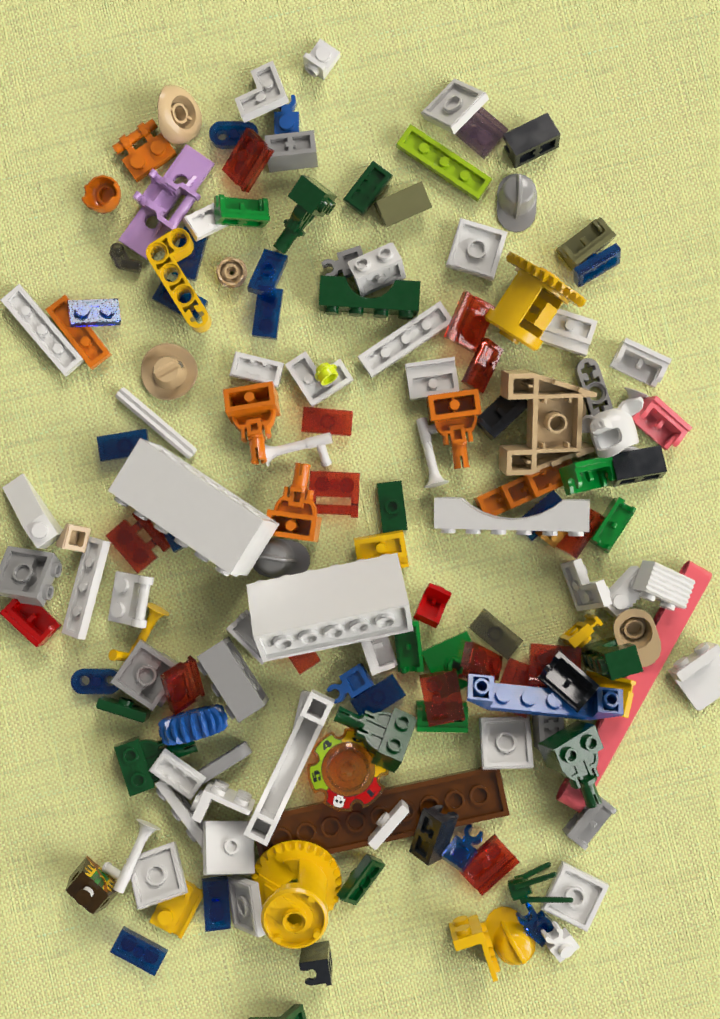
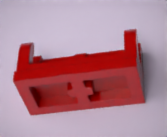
M15 598L0 612L35 647L43 646L62 626L42 606L23 604Z

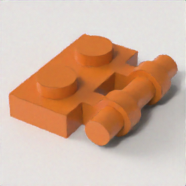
M153 119L145 124L143 122L137 125L138 129L128 136L124 134L118 138L120 141L112 146L117 155L124 150L128 152L129 155L121 160L137 183L148 176L152 168L157 170L177 156L176 151L161 133L155 137L152 136L151 132L158 128ZM144 137L147 142L135 150L132 145Z

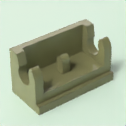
M422 181L374 203L380 220L386 228L432 208Z
M599 217L563 245L559 246L556 251L568 267L574 271L608 245L616 234Z

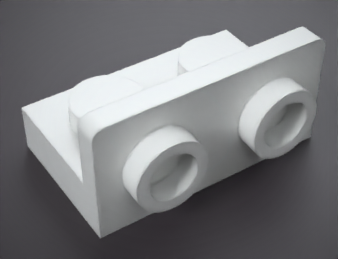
M392 242L348 261L357 290L362 297L393 284L395 280L406 278L402 258Z

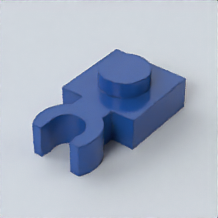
M291 95V102L289 104L279 107L281 112H274V134L299 132V112H292L296 108L295 95Z
M360 663L340 675L339 678L342 683L330 685L327 691L331 692L337 689L340 695L335 699L334 703H340L345 700L347 693H349L351 698H355L374 686V683L363 664Z

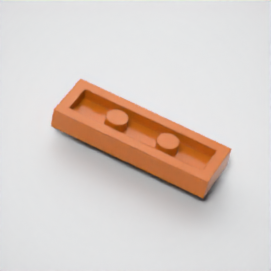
M66 295L45 309L92 370L112 355Z

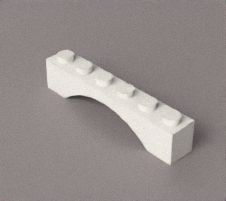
M463 497L434 498V529H441V533H456V529H466V534H481V530H491V534L504 535L506 530H516V535H532V531H542L544 536H557L558 531L568 532V536H584V532H589L590 499H563L554 507L542 513L529 517L507 518L486 513L471 505Z
M314 689L311 690L243 834L244 836L265 846L268 845L333 707L335 699Z

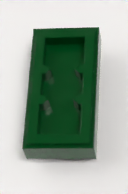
M372 161L344 197L343 202L361 216H364L390 182L393 175Z
M402 481L377 483L383 533L408 530Z
M104 695L98 698L96 704L97 709L141 723L149 719L152 711L133 705V700L119 697V700Z
M366 854L359 865L350 873L349 878L336 895L341 901L357 905L386 864L381 859Z

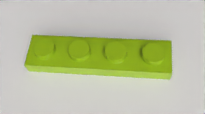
M412 124L409 125L396 144V148L477 202L492 181L491 177Z

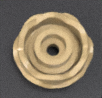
M226 257L217 266L216 274L218 281L223 286L236 288L246 280L247 269L241 259Z

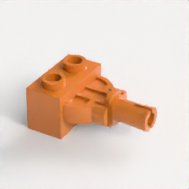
M273 381L223 389L225 413L230 422L241 433V441L246 443L249 440L251 463L258 465L259 460H261V464L266 463L265 435L267 439L271 438V428L275 423V419L277 416H281L278 392Z
M478 389L428 395L426 401L429 422H434L437 432L443 437L444 446L449 445V435L454 469L461 468L460 456L462 467H470L466 446L467 439L468 442H473L472 432L476 427L477 416L482 414Z
M295 463L291 487L284 486L283 496L276 502L274 510L267 509V516L279 523L273 536L318 542L322 518L317 517V507L313 501L314 491L307 488L311 465Z

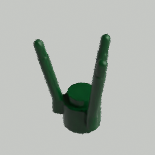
M550 862L524 874L514 876L515 879L508 880L512 900H520L521 905L526 903H572L574 901L571 897L528 896L533 894L531 885L557 876L556 872L529 879V877L551 866Z

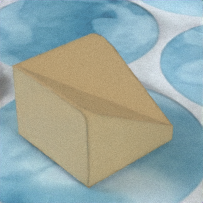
M66 523L55 546L85 553L91 528Z

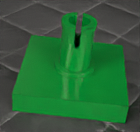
M467 631L422 650V655L442 698L467 687L468 674L487 675Z

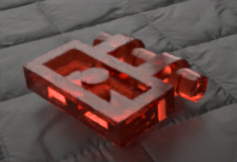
M133 512L132 516L137 520L133 526L124 519L105 536L136 573L140 574L159 558L153 551L156 546H159L163 552H166L171 548V545L166 540L167 536L155 529L150 519L147 521L143 520ZM142 529L152 538L147 543L138 534Z

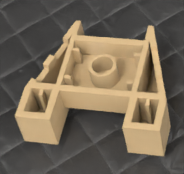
M526 369L501 370L500 395L508 400L528 399L527 442L526 444L499 445L500 471L506 476L532 475L546 467H553L561 464L562 461L595 451V447L582 442L583 397H597V393Z

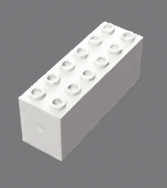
M141 438L108 490L116 496L114 500L125 507L129 505L134 508L136 516L146 521L148 519L153 521L155 529L164 534H168V532L172 534L177 544L184 548L189 546L196 551L194 555L204 562L211 561L216 565L215 570L225 576H229V574L235 577L238 575L248 576L279 526V523L163 446Z
M397 553L383 554L375 558L359 559L351 563L335 564L327 568L307 570L303 573L283 575L279 578L259 580L255 583L246 584L253 638L263 662L413 631L409 601Z

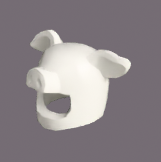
M643 398L627 399L622 401L618 408L605 410L595 416L585 415L582 418V433H590L599 458L615 456L626 448L639 443L632 416L643 408Z

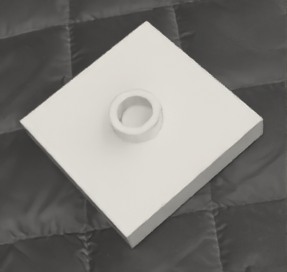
M453 79L421 112L424 120L455 134L489 98L486 92Z
M460 218L446 267L493 281L508 232Z
M530 716L479 718L482 770L531 769L534 767Z
M250 821L202 822L203 876L255 874L254 840L243 835Z
M171 842L140 854L131 876L137 909L141 910L188 893L176 842Z
M562 861L556 872L557 876L553 878L545 897H571L574 901L572 903H541L540 907L542 910L587 932L609 885Z
M238 875L227 877L233 926L255 937L266 935L261 924L262 904L259 883Z

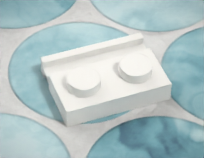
M558 309L540 339L544 344L585 357L598 321Z
M455 357L405 364L410 401L426 399L428 395L460 391Z

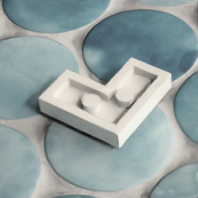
M273 61L251 70L257 89L235 98L244 123L289 103Z
M306 351L285 364L311 407H314L354 381L341 359L332 363L337 366L338 377L328 385H321L315 379L316 366Z
M581 558L560 564L577 611L602 608L613 604L609 588L606 586L604 579L590 582L587 568Z

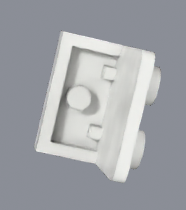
M701 643L694 649L692 654L680 658L668 670L696 710L704 709L720 697V647L715 643Z
M210 780L204 791L199 790L190 810H193L194 813L191 819L201 823L212 800L245 815H250L255 800L252 799L250 793L239 789L237 792L228 788L229 784L222 780Z

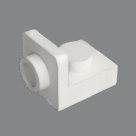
M319 39L309 54L305 53L303 55L304 68L311 76H318L324 80L340 58V52L322 39Z

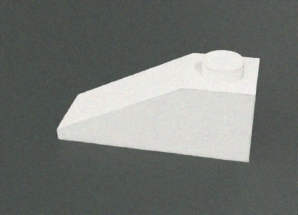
M21 474L2 487L23 529L36 548L46 549L58 540L63 529L25 474Z

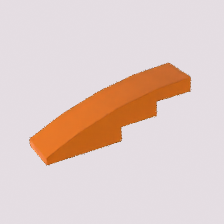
M571 459L562 461L559 465L546 467L532 475H524L474 498L478 509L497 516L563 486L559 469L573 462Z

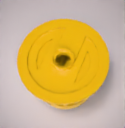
M509 252L506 256V261L515 266L514 271L518 273L495 309L490 308L488 310L485 320L499 328L500 331L498 333L518 345L521 342L530 349L537 351L543 343L540 337L562 303L568 304L570 302L577 307H582L587 300L561 282L551 272L542 267L539 268L526 259Z
M285 841L266 850L255 863V874L251 875V880L259 883L262 904V928L272 942L284 948L300 949L314 944L321 938L328 924V912L333 910L335 903L338 902L339 897L336 894L342 887L339 866L328 851L319 845L307 841ZM292 879H298V883H295V882H294V883H289V882H290Z

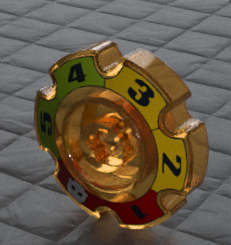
M345 728L344 734L340 737L336 736L334 732H330L322 737L312 750V755L316 757V761L312 764L309 763L307 766L308 781L313 793H323L325 795L323 804L340 812H351L354 804H360L362 809L373 804L385 788L380 783V778L383 776L387 777L389 774V770L371 763L374 754L366 749L362 741L354 738L355 732L351 728ZM345 764L355 769L349 777H347L346 773L341 772Z

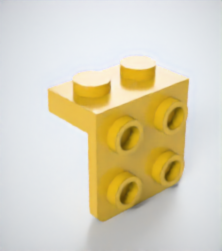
M477 914L470 917L459 916L455 918L453 922L449 923L455 950L459 951L481 944L493 982L498 981L496 973L500 972V967L485 921L480 923Z

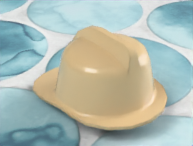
M638 608L627 609L621 612L613 625L617 644L631 643L636 645L642 667L655 663L660 656L661 641L651 615L645 610Z

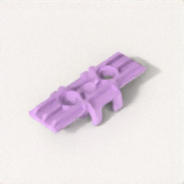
M186 144L163 177L152 168L148 174L151 178V183L143 195L138 191L133 195V199L141 206V209L121 235L119 241L148 260L146 256L148 245L165 235L168 231L177 228L194 202L200 200L201 196L196 191L215 164ZM180 176L188 179L187 184L183 182L176 184L174 182ZM185 195L186 197L170 220H166V216L180 196ZM151 216H156L159 222L156 228H148L146 226L147 219Z

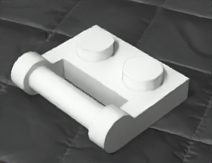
M116 571L108 621L146 628L147 603L150 585H153L154 577Z

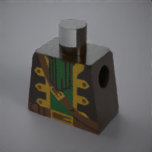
M88 856L70 875L66 887V892L91 914L106 908L119 893L113 889L116 880L107 873L102 872V868Z

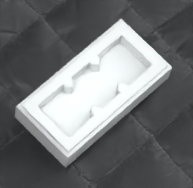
M214 203L185 216L183 219L184 224L196 242L229 226L215 224Z
M235 351L230 377L255 383L273 381L275 388H279L284 363Z
M166 748L149 769L152 774L189 800L193 798L206 779L204 775Z
M401 799L389 814L384 812L377 820V828L368 837V844L374 850L378 849L409 813L407 803Z

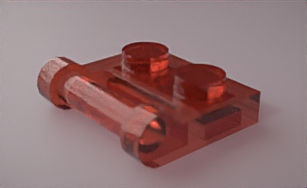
M310 471L309 490L314 491L313 501L317 507V514L351 515V518H358L360 473ZM317 497L351 498V505L316 504Z
M530 643L527 686L548 688L538 679L537 670H543L546 665H549L559 651L581 669L582 648Z

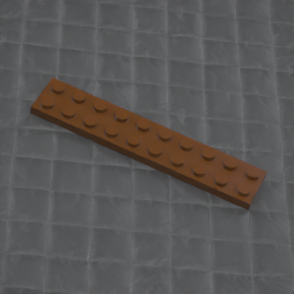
M482 767L382 788L379 794L368 804L364 805L362 801L354 800L350 805V809L337 808L326 801L284 809L268 845L265 846L256 841L259 857L272 846L292 840L314 843L324 848L330 854L370 846L368 844V837L377 828V820L384 812L389 814L401 799L408 804L409 813L384 842L414 836L422 809H428L435 805H443V810L440 812L442 814L454 811L459 815L455 827L509 816L500 769L482 770Z

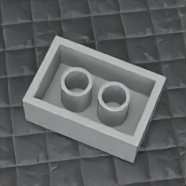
M229 636L197 656L199 670L204 676L208 674L212 680L211 688L218 698L222 696L227 705L224 707L231 719L236 718L239 723L266 705L269 700L268 696Z

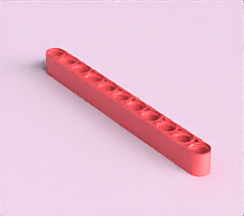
M690 560L683 565L679 572L695 580L694 588L686 604L687 607L685 609L675 607L674 611L660 607L653 618L661 641L659 658L655 663L642 667L643 672L622 677L636 681V685H633L632 690L634 694L629 717L618 716L597 719L595 723L604 747L598 751L597 770L599 776L595 786L600 781L711 580V572ZM565 778L557 792L556 800L580 813L586 806L580 788H572L569 780Z

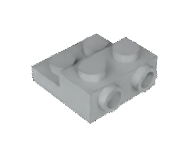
M8 546L0 564V596L18 599L23 604L44 607L46 600H51L53 597L54 588L52 584L54 578H58L61 575L62 564L52 552Z
M140 639L110 683L153 711L157 705L162 707L169 697L166 691L172 684L176 687L183 677L184 673L181 672L183 665Z

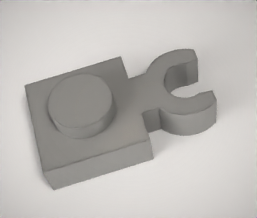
M361 246L338 252V260L336 261L332 259L324 260L322 262L323 269L327 267L333 268L331 273L325 275L338 276L339 273L343 272L344 277H352L353 274L348 266V261L363 255Z

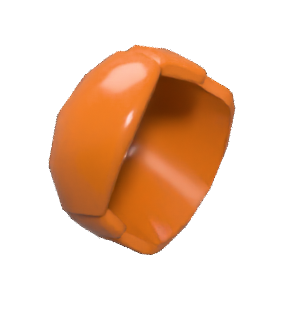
M100 175L84 185L85 196L82 197V201L90 210L105 214L112 212L119 205L121 189L112 177Z

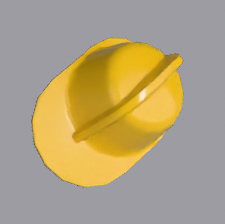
M501 906L491 911L485 923L497 955L507 964L524 965L532 958L536 942L523 917L517 910L511 907Z

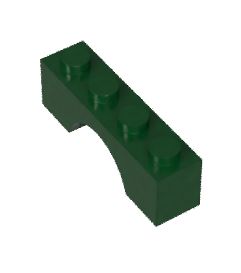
M320 275L319 310L324 311V314L327 315L349 312L350 316L361 317L363 313L373 314L376 318L398 315L399 319H413V316H418L421 281L395 280L391 289L384 295L377 298H365L359 296L350 288L346 277Z
M610 637L583 646L585 652H582L581 655L585 667H589L590 670L610 680L643 672L637 648L634 644L618 645L616 639Z

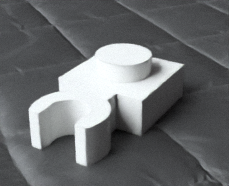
M553 921L554 929L548 933L543 929L541 934L546 940L545 944L559 962H562L565 958L570 957L580 946L566 928L561 929L559 924Z

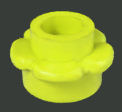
M327 362L319 365L316 368L315 379L321 385L332 383L338 377L337 366L335 364L330 365Z

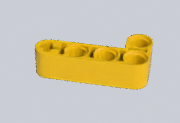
M176 228L150 243L146 249V256L186 322L195 332L203 333L210 328L212 324L211 317L177 263L192 253L194 243L186 230ZM178 239H187L183 247L175 246ZM157 252H165L162 260H154ZM172 272H177L178 278L173 282H168V275ZM185 293H190V301L181 303V296ZM194 309L202 319L200 324L196 322V318L191 312Z

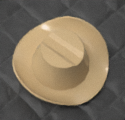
M177 85L164 86L159 95L157 106L161 134L171 143H187L200 132L202 125L200 108L192 95L184 88Z
M163 343L151 348L145 354L141 364V377L145 388L151 395L162 400H173L185 395L194 385L198 375V368L194 357L183 347L171 343Z

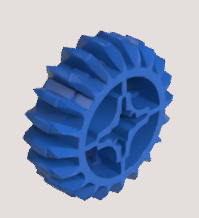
M206 705L163 718L158 723V731L165 745L188 743L224 731L228 726V718L222 705Z

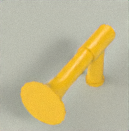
M148 602L149 612L146 628H142L129 652L112 649L108 655L111 661H123L124 663L139 640L142 639L146 642L157 621L163 616H169V612L156 604Z

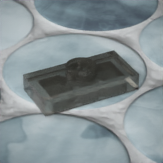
M485 608L468 627L506 660L511 657L523 642L519 636Z

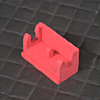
M659 397L643 398V408L632 416L634 424L654 442L661 445L662 449L668 450L671 445L677 447L692 427Z

